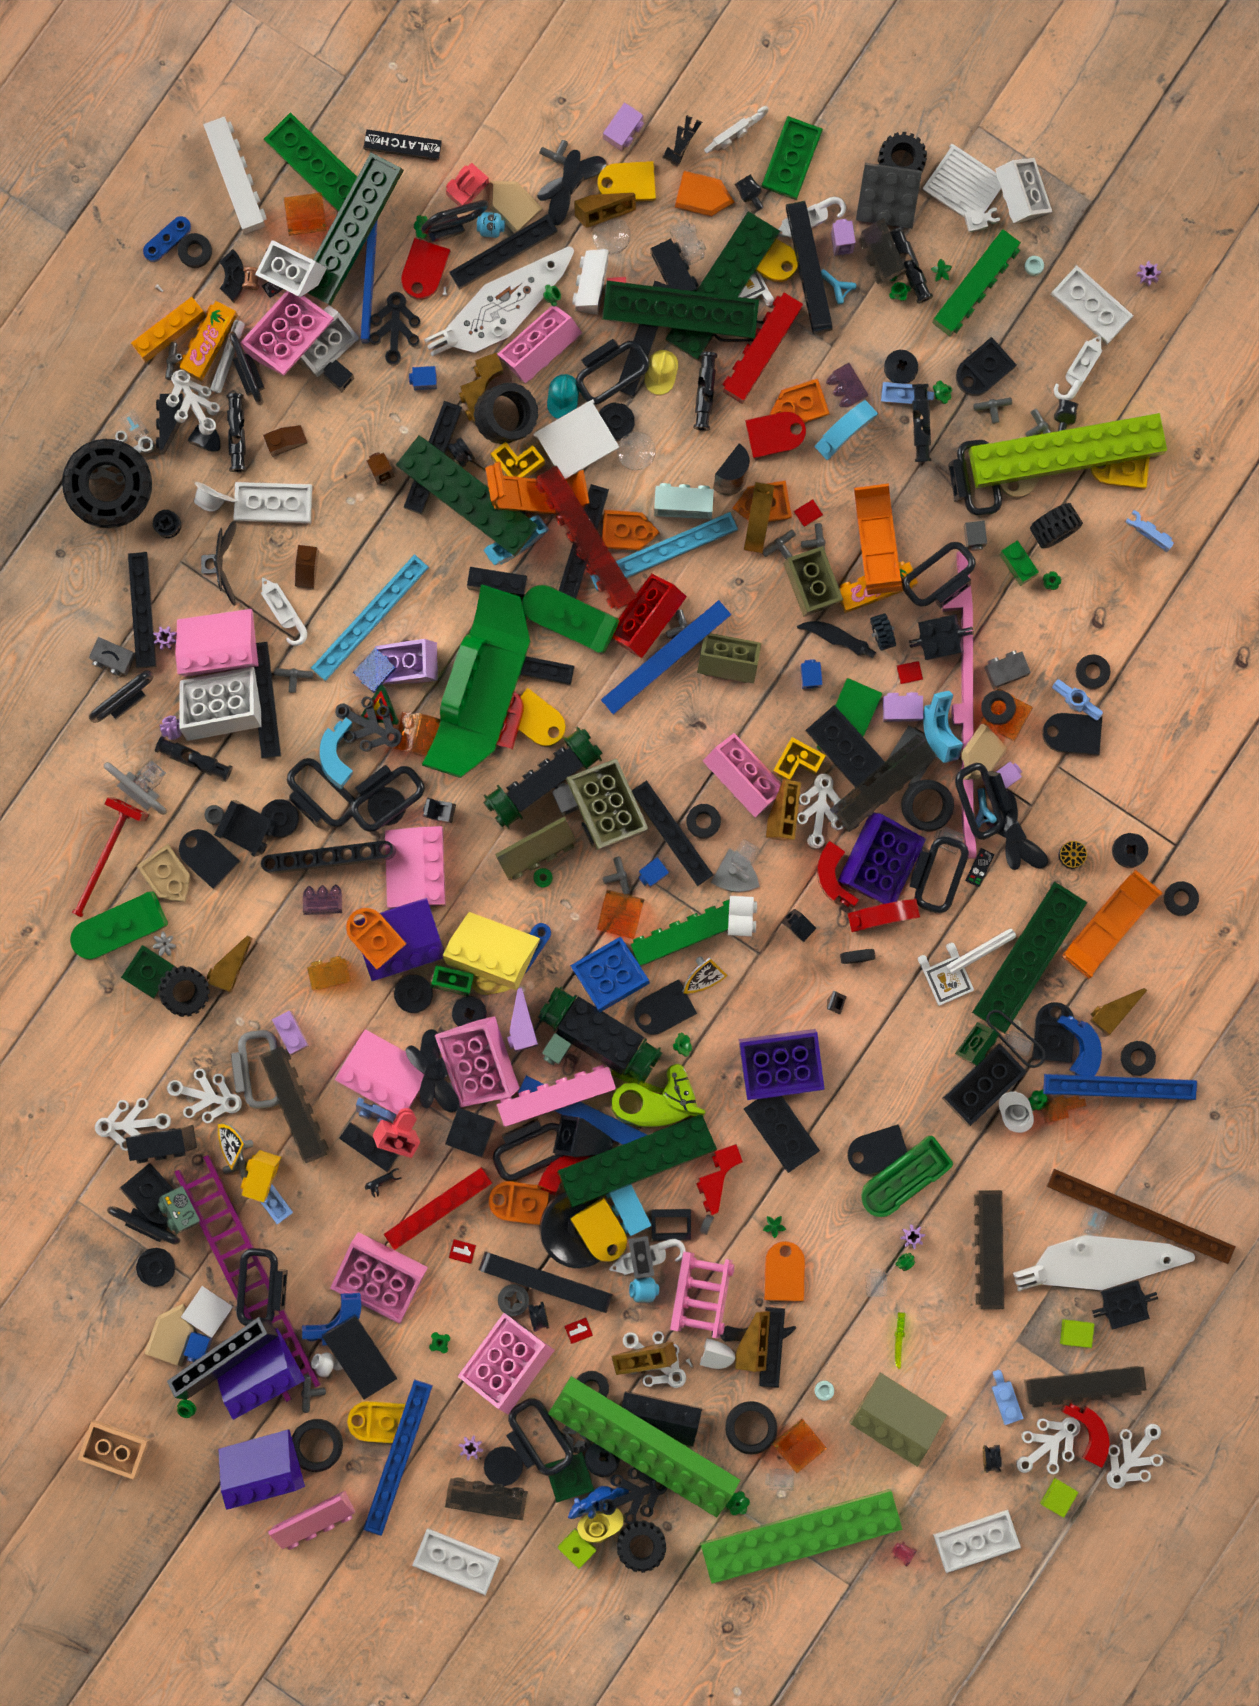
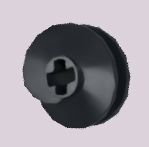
M899 349L893 351L887 356L884 363L886 377L893 383H910L915 379L918 372L916 357L907 350ZM899 364L905 366L903 371H901V368L898 369Z
M1126 833L1119 836L1112 846L1114 860L1126 868L1139 866L1148 856L1149 848L1147 841L1143 836L1136 833ZM1126 846L1128 848L1132 846L1134 848V850L1132 851L1134 854H1127L1126 850L1128 849L1126 848Z
M473 996L459 999L452 1009V1018L458 1027L487 1017L484 1003ZM467 1008L475 1011L472 1019L464 1017Z
M593 1443L585 1453V1464L592 1474L605 1478L611 1476L617 1470L620 1458ZM604 1456L606 1460L601 1462L599 1458Z

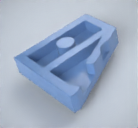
M358 1097L356 1112L359 1113L360 1117L365 1119L372 1117L377 1119L378 1123L380 1120L394 1122L396 1118L395 1113L375 1104L372 1106L363 1103L364 1099Z

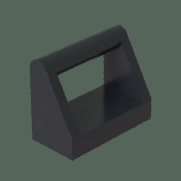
M652 1209V1241H666L669 1239L691 1240V1209ZM656 1217H687V1233H656Z

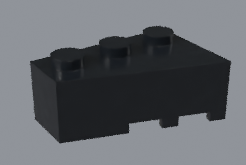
M193 1125L126 1138L129 1161L136 1160L137 1164L148 1162V1158L155 1157V1161L167 1159V1155L171 1154L174 1155V1158L186 1156L185 1152L197 1148Z

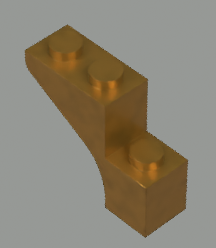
M496 352L475 360L476 366L473 369L476 377H481L480 379L460 386L461 392L458 393L462 404L466 403L468 410H465L469 421L473 420L474 425H476L474 407L477 399L486 391L488 384L493 379L504 374Z

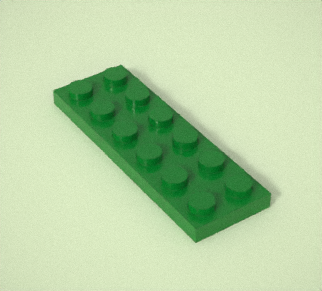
M290 112L264 138V141L339 212L357 176Z

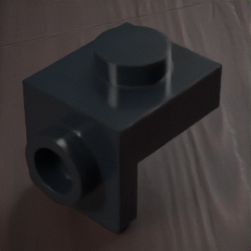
M427 798L423 808V816L435 821L452 823L456 804Z
M796 909L789 912L782 921V924L789 928L802 942H805L816 929Z

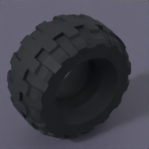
M97 439L82 445L69 458L63 471V494L70 509L84 522L99 528H117L132 522L144 511L152 493V476L145 459L132 446L115 439ZM103 465H111L118 468L125 478L123 493L113 501L98 500L89 489L91 473Z

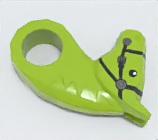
M680 1064L671 1065L667 1069L668 1081L661 1095L636 1083H625L616 1089L611 1099V1109L618 1120L643 1128L667 1126L689 1116H704L706 1110L697 1107L694 1091L684 1067ZM632 1092L641 1098L642 1108L639 1112L627 1114L620 1108L619 1098L624 1093Z

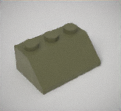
M823 546L785 560L783 564L803 617L843 601Z
M710 633L703 639L697 673L754 684L761 643Z

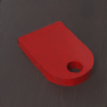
M414 238L401 275L402 287L410 297L422 300L436 293L451 249ZM420 284L423 290L420 293H414L412 287Z
M780 412L745 420L753 458L793 450L802 444L806 436L804 421L793 412ZM796 423L802 427V431L797 435L791 432V426Z
M515 691L496 744L499 747L513 750L524 711L523 701Z

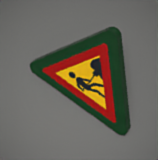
M380 685L372 697L378 723H384L383 717L378 714V708L381 705H385L391 710L392 724L398 725L399 720L384 685ZM365 708L363 713L361 714V717L369 720ZM383 708L381 713L383 715L386 714L387 709Z

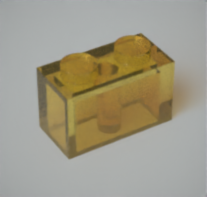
M341 956L332 957L330 962L323 963L322 960L312 962L311 966L307 967L313 991L352 982L347 959H342Z

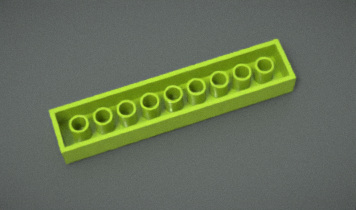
M1160 413L973 446L968 452L975 488L977 489L1124 461L1144 459L1146 457L1160 456L1166 453L1167 446Z

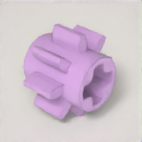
M1148 261L1145 267L1142 264L1139 266L1142 272H1137L1136 276L1141 278L1140 284L1144 282L1149 287L1152 281L1154 283L1158 282L1156 276L1161 274V271H1157L1156 268L1158 264L1152 265ZM1149 271L1152 273L1151 275L1146 276V273H1148Z
M160 626V631L153 633L157 637L154 644L160 643L161 650L164 647H168L171 650V645L173 643L176 644L174 639L176 632L170 633V626L166 630ZM164 634L169 636L167 638V642H164V640H162Z
M168 716L162 720L163 724L159 725L163 737L168 736V739L174 740L182 735L180 718L176 719L175 716Z
M910 1224V1230L902 1229L905 1232V1236L900 1237V1239L907 1241L904 1245L905 1247L912 1244V1248L915 1249V1244L923 1245L920 1239L925 1234L919 1233L921 1227L914 1230L913 1225ZM911 1231H913L914 1234L918 1235V1238L914 1239L915 1242H912L911 1239H908V1235H911Z
M474 1435L471 1440L464 1437L466 1443L459 1444L463 1448L460 1455H468L467 1460L470 1459V1456L478 1459L477 1451L483 1452V1449L479 1448L482 1441L476 1442ZM470 1443H473V1446L476 1448L472 1453H469L468 1448H466Z

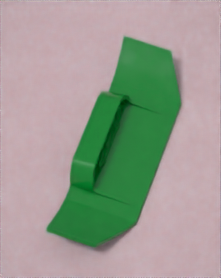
M481 585L470 634L460 644L440 706L441 721L433 743L422 762V766L462 778L495 751L531 642L521 597Z

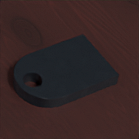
M990 337L959 365L956 372V382L964 393L971 396H979L990 390L1011 372L1017 364ZM971 378L973 386H964L963 379Z
M1054 714L1043 726V740L1050 749L1057 752L1099 756L1103 716L1096 721L1089 715ZM1048 727H1055L1058 731L1057 736H1049L1047 733Z
M195 829L189 831L182 837L179 844L181 859L212 889H215L241 862L212 834L205 830ZM190 837H195L197 840V844L193 848H189L186 844L187 839Z
M679 979L648 995L637 1004L634 1018L637 1026L643 1032L653 1035L660 1034L697 1014L688 995L683 994L684 988ZM642 1014H648L651 1017V1022L648 1025L640 1023L639 1018Z
M1048 1003L1037 1012L1034 1040L1044 1048L1046 1053L1045 1060L1071 1063L1074 1035L1057 1021L1061 1016H1072L1074 1018V1015L1070 1008L1062 1003ZM1052 1007L1060 1008L1061 1015L1058 1018H1054L1051 1015ZM1033 1043L1032 1059L1042 1060L1043 1053L1041 1049Z
M899 1124L854 1139L847 1152L851 1167L862 1174H873L884 1170L907 1153ZM855 1152L862 1153L863 1161L861 1163L853 1161L852 1156Z
M149 1163L122 1185L120 1190L146 1220L156 1225H165L169 1219L162 1215L158 1203L161 1196L174 1189L155 1167Z

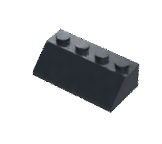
M629 1391L624 1392L622 1408L681 1444L694 1446L702 1412L701 1407Z

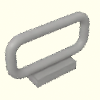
M104 763V768L120 781L117 787L148 811L152 807L161 815L167 813L166 808L157 802L160 796L129 771L125 776L111 763Z
M267 1030L244 1033L238 1041L239 1052L230 1054L235 1092H244L247 1104L254 1109L277 1106L283 1099L284 1091L276 1038ZM266 1038L269 1041L276 1096L271 1100L256 1101L253 1099L246 1052V1042L250 1039Z

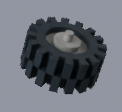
M886 613L871 617L872 637H875L879 649L883 651L895 647L896 641L893 632L895 629L894 626L890 625Z

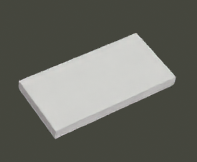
M1077 265L1050 294L1097 336L1101 335V340L1107 345L1134 316Z
M235 482L234 499L237 502H234V521L311 524L312 484Z
M1008 1510L933 1534L946 1573L1021 1548Z
M427 1528L412 1566L486 1595L501 1557Z

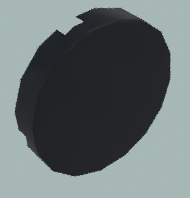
M616 402L610 403L599 411L615 441H621L633 432L635 417L627 405Z
M392 787L382 788L368 800V811L371 818L377 822L405 801V798L398 790ZM406 809L385 824V826L398 823L406 813Z
M275 799L269 802L261 812V814L276 821L274 825L276 830L272 835L273 837H287L298 827L299 813L296 807L287 800Z
M407 975L397 983L394 990V999L403 1011L419 1013L431 1004L433 989L424 977Z
M157 1247L143 1252L136 1264V1271L140 1280L152 1287L163 1286L168 1283L174 1276L176 1269L175 1260L171 1253Z
M500 1446L494 1448L485 1458V1475L496 1485H511L522 1474L523 1462L516 1450L511 1447Z

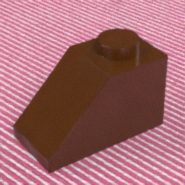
M301 425L283 427L263 434L272 457L308 443Z
M379 452L369 456L370 459L366 460L377 485L395 477L384 452L381 454Z
M298 545L295 563V587L314 589L319 557L317 547Z

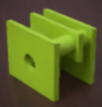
M1062 1319L1060 1344L1092 1348L1094 1323Z
M1054 1478L1040 1504L1064 1518L1079 1492Z
M576 1528L558 1545V1549L578 1569L596 1552V1548L590 1542L582 1539Z

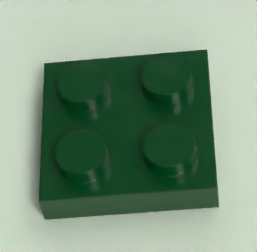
M142 945L121 978L155 999L159 993L158 985L161 984V978L165 977V973L167 971L170 972L176 966Z
M977 1022L955 1054L961 1059L977 1066L984 1060L989 1048L996 1043L999 1033Z
M583 1452L574 1454L571 1464L558 1474L548 1476L557 1503L594 1491ZM565 1458L547 1463L545 1466L552 1468Z

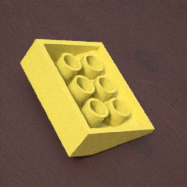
M469 912L451 937L443 957L445 963L517 991L540 938Z

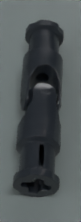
M899 227L890 231L888 236L892 238L896 255L903 270L906 272L911 289L915 291L918 298L917 303L920 304L930 300L933 294L928 290L927 280L919 268V263L911 243L905 237L904 227ZM909 254L912 260L905 261L906 256Z
M701 352L702 365L699 368L695 413L697 415L696 424L693 426L694 429L700 431L710 430L709 417L712 414L716 376L714 367L715 359L718 356L714 352Z
M929 384L912 385V388H914L912 409L914 446H916L915 462L932 461L929 449L931 445L930 400L927 397Z
M231 393L226 395L229 402L227 421L230 426L228 430V449L231 456L229 471L245 472L247 471V467L244 464V455H246L245 431L243 428L245 417L244 410H242L244 395L241 393ZM232 437L240 439V441L234 444Z
M163 736L159 738L155 747V752L164 753L170 756L171 759L187 766L197 767L200 771L210 776L212 774L218 776L224 782L229 779L233 769L231 765L221 764L215 758L201 755L198 751L177 742L172 743L165 740ZM190 752L187 762L182 758V755Z

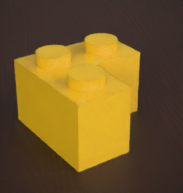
M506 442L490 453L495 463L501 462L502 472L505 476L528 478L545 465V460L533 445L518 457Z
M791 737L772 773L782 779L791 780L797 767L800 766L816 775L826 755Z
M259 1150L256 1155L253 1154L246 1166V1170L249 1171L247 1178H243L240 1186L243 1189L241 1196L264 1203L268 1197L272 1181L277 1174L282 1157Z

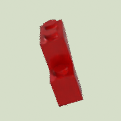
M737 1144L715 1151V1156H712L715 1168L719 1167L720 1171L698 1178L699 1182L696 1185L699 1193H704L706 1201H703L706 1213L710 1212L711 1215L719 1212L725 1175L732 1167L743 1163Z

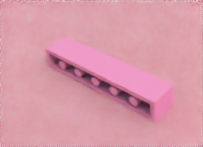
M604 1065L593 1068L594 1072L586 1074L585 1071L574 1074L575 1078L567 1080V1077L556 1080V1085L549 1087L547 1083L538 1086V1091L530 1093V1090L518 1093L519 1097L512 1099L508 1097L500 1099L501 1103L497 1104L504 1127L616 1090L609 1067L605 1068Z

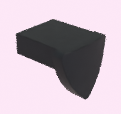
M197 425L188 438L190 444L207 451H219L221 448L220 438L216 429L210 435H203L199 430V425Z

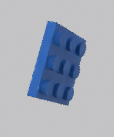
M621 936L570 965L599 1013L650 984L649 979Z

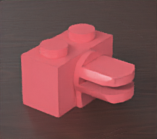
M473 163L469 166L465 165L460 170L456 179H452L447 184L446 195L458 206L469 204L489 184V178Z
M401 1109L393 1123L380 1120L372 1135L377 1148L409 1158L413 1157L420 1144V1140L416 1131L412 1129L417 1119L411 1109Z

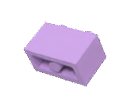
M624 102L603 132V139L620 151L624 147L628 148L633 141L632 136L634 133L639 132L644 125L643 115Z
M840 219L833 223L831 238L834 256L853 253L855 236L852 221Z
M887 693V696L883 697V722L923 720V696H918V693H906V696H899V693Z
M287 1011L272 1019L290 1055L309 1047L291 1011Z

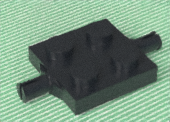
M957 614L918 622L920 638L909 640V643H915L909 646L910 648L921 646L924 651L925 660L964 653L962 645L963 636L973 635L974 631H971L973 630L972 626L961 629L958 624Z
M1133 1281L1100 1291L1103 1307L1092 1310V1314H1094V1318L1105 1315L1113 1330L1150 1319L1147 1303L1158 1300V1296H1156V1292L1145 1295L1141 1290L1139 1281Z

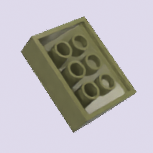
M617 758L566 778L597 850L626 841L648 830Z
M562 817L495 855L508 880L512 878L514 881L522 877V872L525 870L533 871L541 866L540 862L544 860L549 862L555 859L560 851L563 850L564 853L574 848L573 844L576 843V840L565 817Z
M880 1372L849 1423L918 1467L947 1414Z

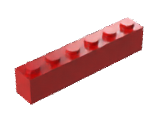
M785 292L781 297H776L772 304L774 309L771 313H766L762 320L764 325L761 329H756L754 341L751 345H746L742 352L744 357L741 361H736L732 368L734 373L731 377L727 376L722 384L724 386L723 393L741 404L744 403L803 307V303Z
M480 1167L383 1235L392 1248L396 1250L493 1183L484 1169Z

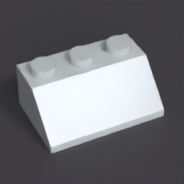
M1035 158L1012 160L995 169L1013 223L1025 222L1052 212Z
M272 240L255 275L301 297L319 285L327 268Z
M607 249L586 251L585 257L581 256L579 267L582 268V274L577 276L576 286H579L578 293H574L572 304L575 305V311L598 315L609 261Z
M330 305L324 311L332 316L334 320L299 358L317 377L324 372V368L329 362L333 363L335 359L337 360L359 339L340 313Z

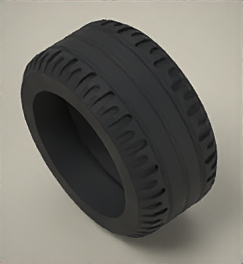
M929 779L919 780L910 785L904 792L901 810L904 818L911 826L921 831H936L945 826L951 819L954 810V800L948 788L943 784ZM932 789L937 791L942 798V810L934 820L928 822L920 821L913 813V801L921 791Z
M747 1401L738 1404L730 1411L726 1419L725 1431L730 1444L736 1450L744 1454H759L773 1444L777 1436V1421L767 1406L759 1402ZM747 1411L759 1412L768 1423L766 1437L760 1443L754 1445L741 1442L735 1434L734 1426L737 1418Z
M308 1420L301 1424L292 1435L299 1466L306 1471H325L331 1468L342 1454L343 1439L341 1433L334 1424L327 1420ZM311 1429H322L332 1438L333 1451L329 1458L322 1462L309 1461L300 1450L302 1436Z

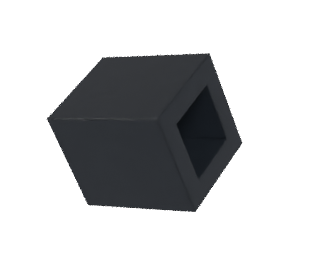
M336 359L333 363L329 362L324 368L325 372L323 375L325 379L341 392L355 379L354 375Z

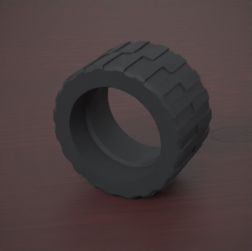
M503 383L486 390L477 399L474 407L475 424L480 434L487 440L499 444L505 442L509 444L525 438L533 431L539 415L538 405L531 392L517 383ZM499 396L509 398L518 409L519 421L513 431L501 428L494 418L493 406Z

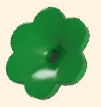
M418 215L414 222V229L418 238L427 237V234L421 231V227L428 220L426 216Z
M941 380L937 381L933 385L935 398L941 401L942 404H946L951 399L952 387L944 384Z
M681 1032L678 1033L675 1039L673 1049L684 1057L689 1056V1052L692 1051V1045L689 1036Z
M1043 1089L1040 1091L1035 1090L1031 1097L1028 1098L1032 1111H1040L1046 1108L1049 1098L1047 1094H1043Z
M734 1492L726 1504V1508L730 1509L732 1515L745 1514L750 1500L745 1497L744 1492Z

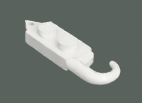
M763 106L752 117L741 119L715 137L713 142L704 149L705 152L709 153L715 149L718 151L720 148L725 149L730 146L733 139L743 137L748 132L749 127L760 121L768 113L769 108Z
M830 197L808 207L811 228L827 220V207L833 204L840 205L841 212L837 217H842L846 212L845 202L839 197ZM786 218L782 220V225L778 229L782 232L779 236L792 239L788 219Z
M1101 335L1085 342L1066 373V380L1072 386L1068 394L1061 395L1058 392L1059 384H1055L1054 394L1058 400L1069 401L1076 396L1103 351L1101 349Z
M262 578L261 594L281 626L287 629L296 626L300 633L299 640L292 641L286 638V641L292 646L302 645L307 639L305 626L279 585Z
M669 1239L649 1246L653 1266L662 1263L666 1258L665 1249L673 1246L680 1249V1255L675 1258V1261L682 1260L683 1252H686L684 1244L680 1240ZM631 1253L621 1255L609 1270L623 1273L624 1275L633 1273Z

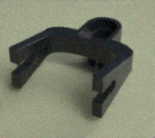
M686 115L684 128L679 125L677 127L674 150L667 147L663 155V159L671 161V164L677 167L691 139L703 123L696 120L694 127L691 128L690 124L693 117Z

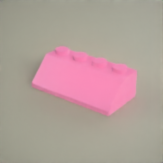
M551 306L497 355L516 377L526 383L542 368L546 367L552 359L561 354L582 332L572 317L557 306Z
M735 733L715 747L703 760L707 767L754 817H757L775 801L781 782Z

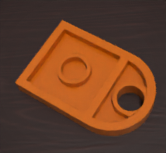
M360 908L354 911L347 920L346 931L348 937L377 970L407 945L383 916L374 909ZM357 915L365 917V923L361 926L354 923V918Z
M506 1181L499 1183L492 1189L489 1196V1206L492 1213L502 1220L540 1225L541 1216L548 1205L549 1193L538 1189V1185ZM496 1194L504 1196L505 1200L502 1205H496L493 1202V1197Z
M782 1241L774 1244L768 1250L765 1258L764 1300L804 1301L805 1258L802 1250L796 1244ZM784 1245L789 1246L791 1249V1254L787 1257H783L780 1254V1248Z

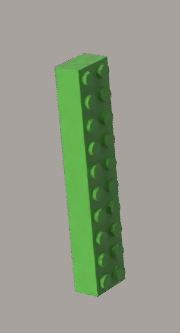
M572 1376L548 1415L716 1518L729 1502L740 1482V1479Z
M887 1489L700 1542L711 1584L903 1529L892 1491Z

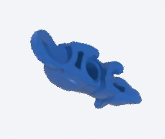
M608 1486L597 1487L586 1498L582 1500L579 1498L574 1499L575 1504L571 1507L568 1518L575 1519L583 1516L585 1513H589L588 1517L593 1519L596 1516V1511H599L601 1500H613L616 1497L629 1493V1491L622 1487L616 1489ZM607 1503L603 1506L604 1510L608 1509Z

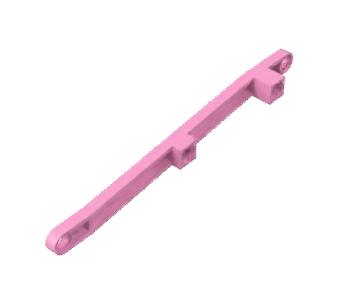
M960 551L956 555L958 573L968 565L967 559ZM971 586L942 607V612L961 610V629L971 626L973 628ZM973 635L963 636L962 641L964 653H961L962 704H953L951 706L953 726L962 725V751L973 736ZM962 760V769L964 768V760ZM963 779V785L973 811V779ZM962 806L963 840L968 847V859L976 858V841Z

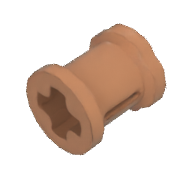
M244 267L245 282L242 284L244 289L258 290L260 288L258 276L255 275L258 268Z

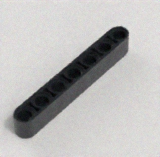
M800 201L786 204L787 219L812 332L817 334L833 330L832 320L806 202Z
M383 840L270 854L262 858L261 867L270 874L382 861L392 859L396 854V849L392 843ZM385 845H389L391 848L390 853L387 855H383L381 852L382 847ZM367 847L370 848V856L363 857L362 851ZM346 850H351V858L345 860L343 853ZM331 852L333 855L332 860L325 862V854ZM313 855V862L309 865L306 864V856ZM289 857L294 858V864L291 867L286 866V860ZM274 859V868L268 869L267 862Z
M485 1251L478 1269L481 1272L607 1313L613 1296L611 1293Z

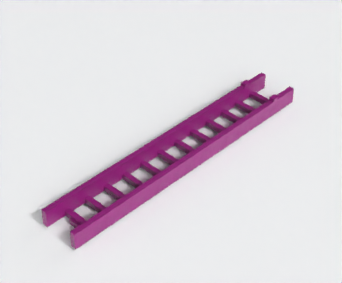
M207 1155L203 1158L211 1173L187 1184L180 1169L174 1173L180 1185L183 1186L200 1220L199 1224L237 1300L238 1287L233 1277L239 1274V1269L230 1273L224 1259L246 1248H254L210 1155ZM213 1177L219 1191L196 1202L190 1188ZM222 1195L228 1208L204 1219L198 1206ZM231 1213L236 1226L213 1237L207 1224ZM239 1230L245 1244L222 1255L216 1241ZM252 1256L254 1261L247 1265V1270L256 1266L262 1279L247 1286L246 1292L264 1283L269 1290V1276L259 1256ZM268 1298L249 1308L245 1303V1317L253 1319L250 1312L268 1304ZM285 1309L278 1311L279 1315L274 1317L272 1323L280 1319L283 1320L288 1332L283 1334L282 1337L286 1339L291 1336L297 1349L291 1352L293 1357L300 1355L306 1367L300 1371L302 1374L308 1372L315 1387L320 1386L321 1383L311 1367V1362ZM288 1390L282 1393L286 1402L292 1399Z

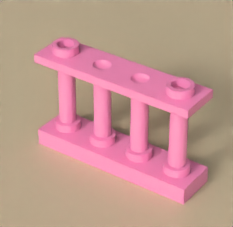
M683 1252L670 1330L682 1331V1328L687 1326L713 1331L712 1338H720L725 1328V1323H722L729 1279L734 1273L735 1266L732 1264L733 1260L725 1259V1264L723 1265L696 1260L694 1257L695 1253ZM701 1268L723 1272L722 1282L717 1284L695 1280L691 1277L692 1269ZM694 1287L720 1292L718 1304L690 1299L688 1290ZM694 1307L716 1311L715 1323L688 1319L684 1316L685 1308Z

